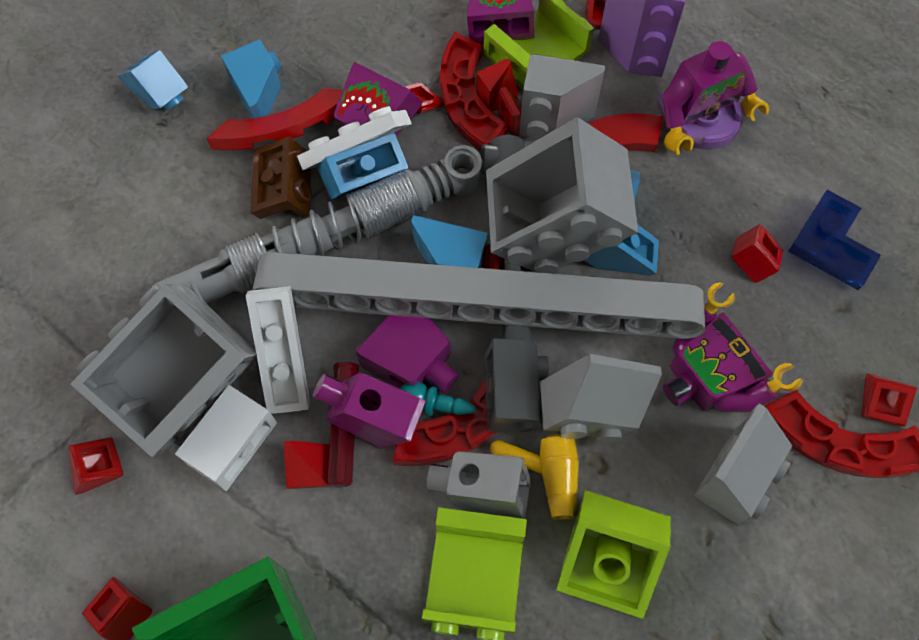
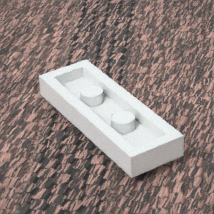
M390 106L384 107L369 114L371 121L361 126L357 121L339 128L340 136L330 140L329 136H325L308 143L310 150L297 156L302 169L316 168L325 157L394 133L411 125L412 123L407 111H392Z
M291 286L248 291L245 296L266 409L271 414L308 410L311 403Z

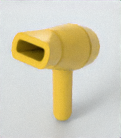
M561 434L547 436L541 440L540 455L501 440H495L491 443L490 452L492 455L523 458L527 469L542 474L551 517L554 520L575 519L579 471L575 439L562 438Z

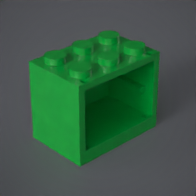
M269 556L132 628L136 640H317L286 569Z

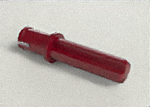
M353 362L335 363L333 365L334 378L343 382L358 374L359 365ZM330 423L327 483L333 487H348L353 483L355 435Z

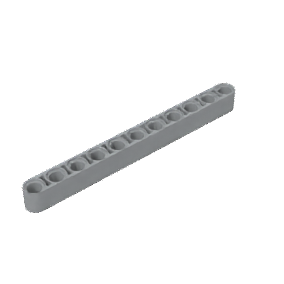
M267 252L259 258L252 290L291 286L294 308L679 339L695 338L705 332L704 291L700 287L690 284Z

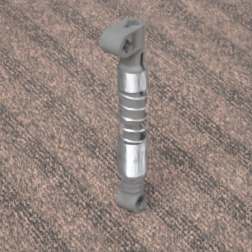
M455 146L447 152L445 158L439 160L437 164H430L429 168L427 166L422 167L421 172L419 170L411 171L406 169L400 171V173L393 174V176L390 175L386 179L383 178L379 182L376 181L372 185L369 184L365 188L362 187L358 191L355 190L351 194L348 193L346 198L349 206L336 211L333 204L328 202L331 213L321 218L318 213L315 214L313 210H310V216L300 221L291 218L290 225L281 229L273 226L272 233L263 237H259L255 233V236H248L247 239L244 238L240 242L237 241L233 245L230 244L229 247L226 246V248L220 249L218 256L152 284V287L155 285L162 287L164 284L187 286L207 305L233 292L243 294L249 290L252 291L259 258L264 253L279 252L324 256V252L333 248L341 251L343 247L342 238L347 235L353 242L359 243L361 232L364 237L369 239L373 235L376 236L380 232L383 233L387 229L390 230V227L393 228L397 224L404 223V221H410L413 215L420 216L426 213L428 206L432 205L433 201L435 203L440 202L441 197L446 199L449 198L450 194L458 196L470 195L479 186L482 165L481 156L476 149L470 146ZM459 168H465L470 172L466 174H460L455 170ZM356 231H357V240L351 235L352 233H354V232H356ZM338 240L339 248L335 245L334 241Z

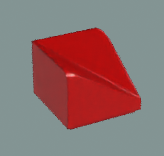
M509 59L502 60L477 72V94L490 111L493 112L498 109L500 88L506 87L518 98L516 82Z
M758 224L737 237L731 258L754 283H758L779 271L783 249L768 231Z

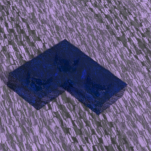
M828 189L788 250V252L856 290H859L866 283L881 256L879 253L846 236L862 208Z

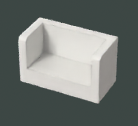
M228 385L175 455L189 467L227 491L277 422L269 410Z

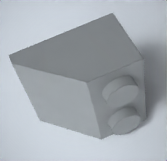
M531 54L523 88L519 135L538 140L576 117L584 122L594 118L605 65Z
M595 354L586 355L540 381L543 430L559 432L561 437L565 439H579L590 436L596 437L598 443L604 444L621 441L622 435L639 429L662 376L661 366Z
M758 404L734 428L694 494V497L738 526L751 517L754 519L760 517L770 501V497L765 495L771 482L778 484L790 466V462L785 460L792 444L766 407Z

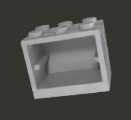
M578 117L486 170L491 253L507 259L510 263L519 264L537 273L555 274L562 267L573 262L584 261L591 254L606 247L617 246L624 239L639 233L627 148Z
M164 284L160 287L155 285L147 291L138 303L142 308L131 320L126 317L112 328L108 334V338L111 341L100 353L95 350L77 366L80 374L70 383L72 387L152 458L174 446L215 403L226 387L231 385L257 357L255 348L187 286Z

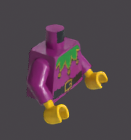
M716 41L710 45L708 50L692 56L680 64L669 87L664 91L662 99L666 127L671 130L664 139V146L676 155H680L679 147L688 152L691 151L694 140L682 132L681 126L688 125L699 118H703L738 102L741 96L744 97L741 101L743 114L752 121H755L754 111L756 108L765 115L769 113L768 103L755 95L758 89L752 68L742 53L735 52L724 41Z
M719 282L710 287L707 295L709 301L704 304L705 332L695 338L675 339L672 346L675 357L669 366L676 377L663 385V391L668 400L675 406L692 397L703 411L716 408L720 412L748 413L758 404L764 405L776 398L778 391L781 389L786 391L799 389L803 380L799 378L791 384H783V373L793 369L795 366L790 363H784L779 365L774 373H772L724 312L717 316L715 312L718 308H727L735 301V293H732L723 303H718L715 300L716 291L723 285V283Z

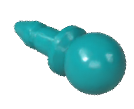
M418 382L414 386L404 384L400 388L425 400L422 412L424 411L429 416L433 414L435 409L446 413L453 412L455 415H466L476 412V407L464 399H454L451 396L438 395L437 387L432 386L428 389L423 383Z

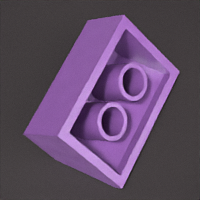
M606 0L598 41L627 72L662 77L686 0Z

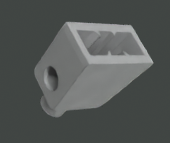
M458 451L453 456L451 466L431 464L427 476L428 490L446 492L447 497L456 508L471 512L526 518L532 480L523 458Z

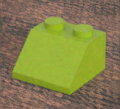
M585 490L573 525L556 591L643 619L670 549L671 517Z

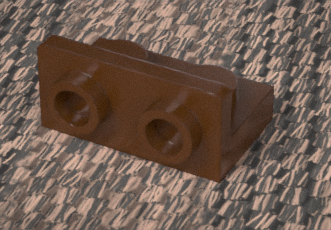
M291 137L282 138L253 150L250 213L259 219L289 209L301 217L310 215V200L312 198L310 188L311 169L303 170L297 157L307 150Z

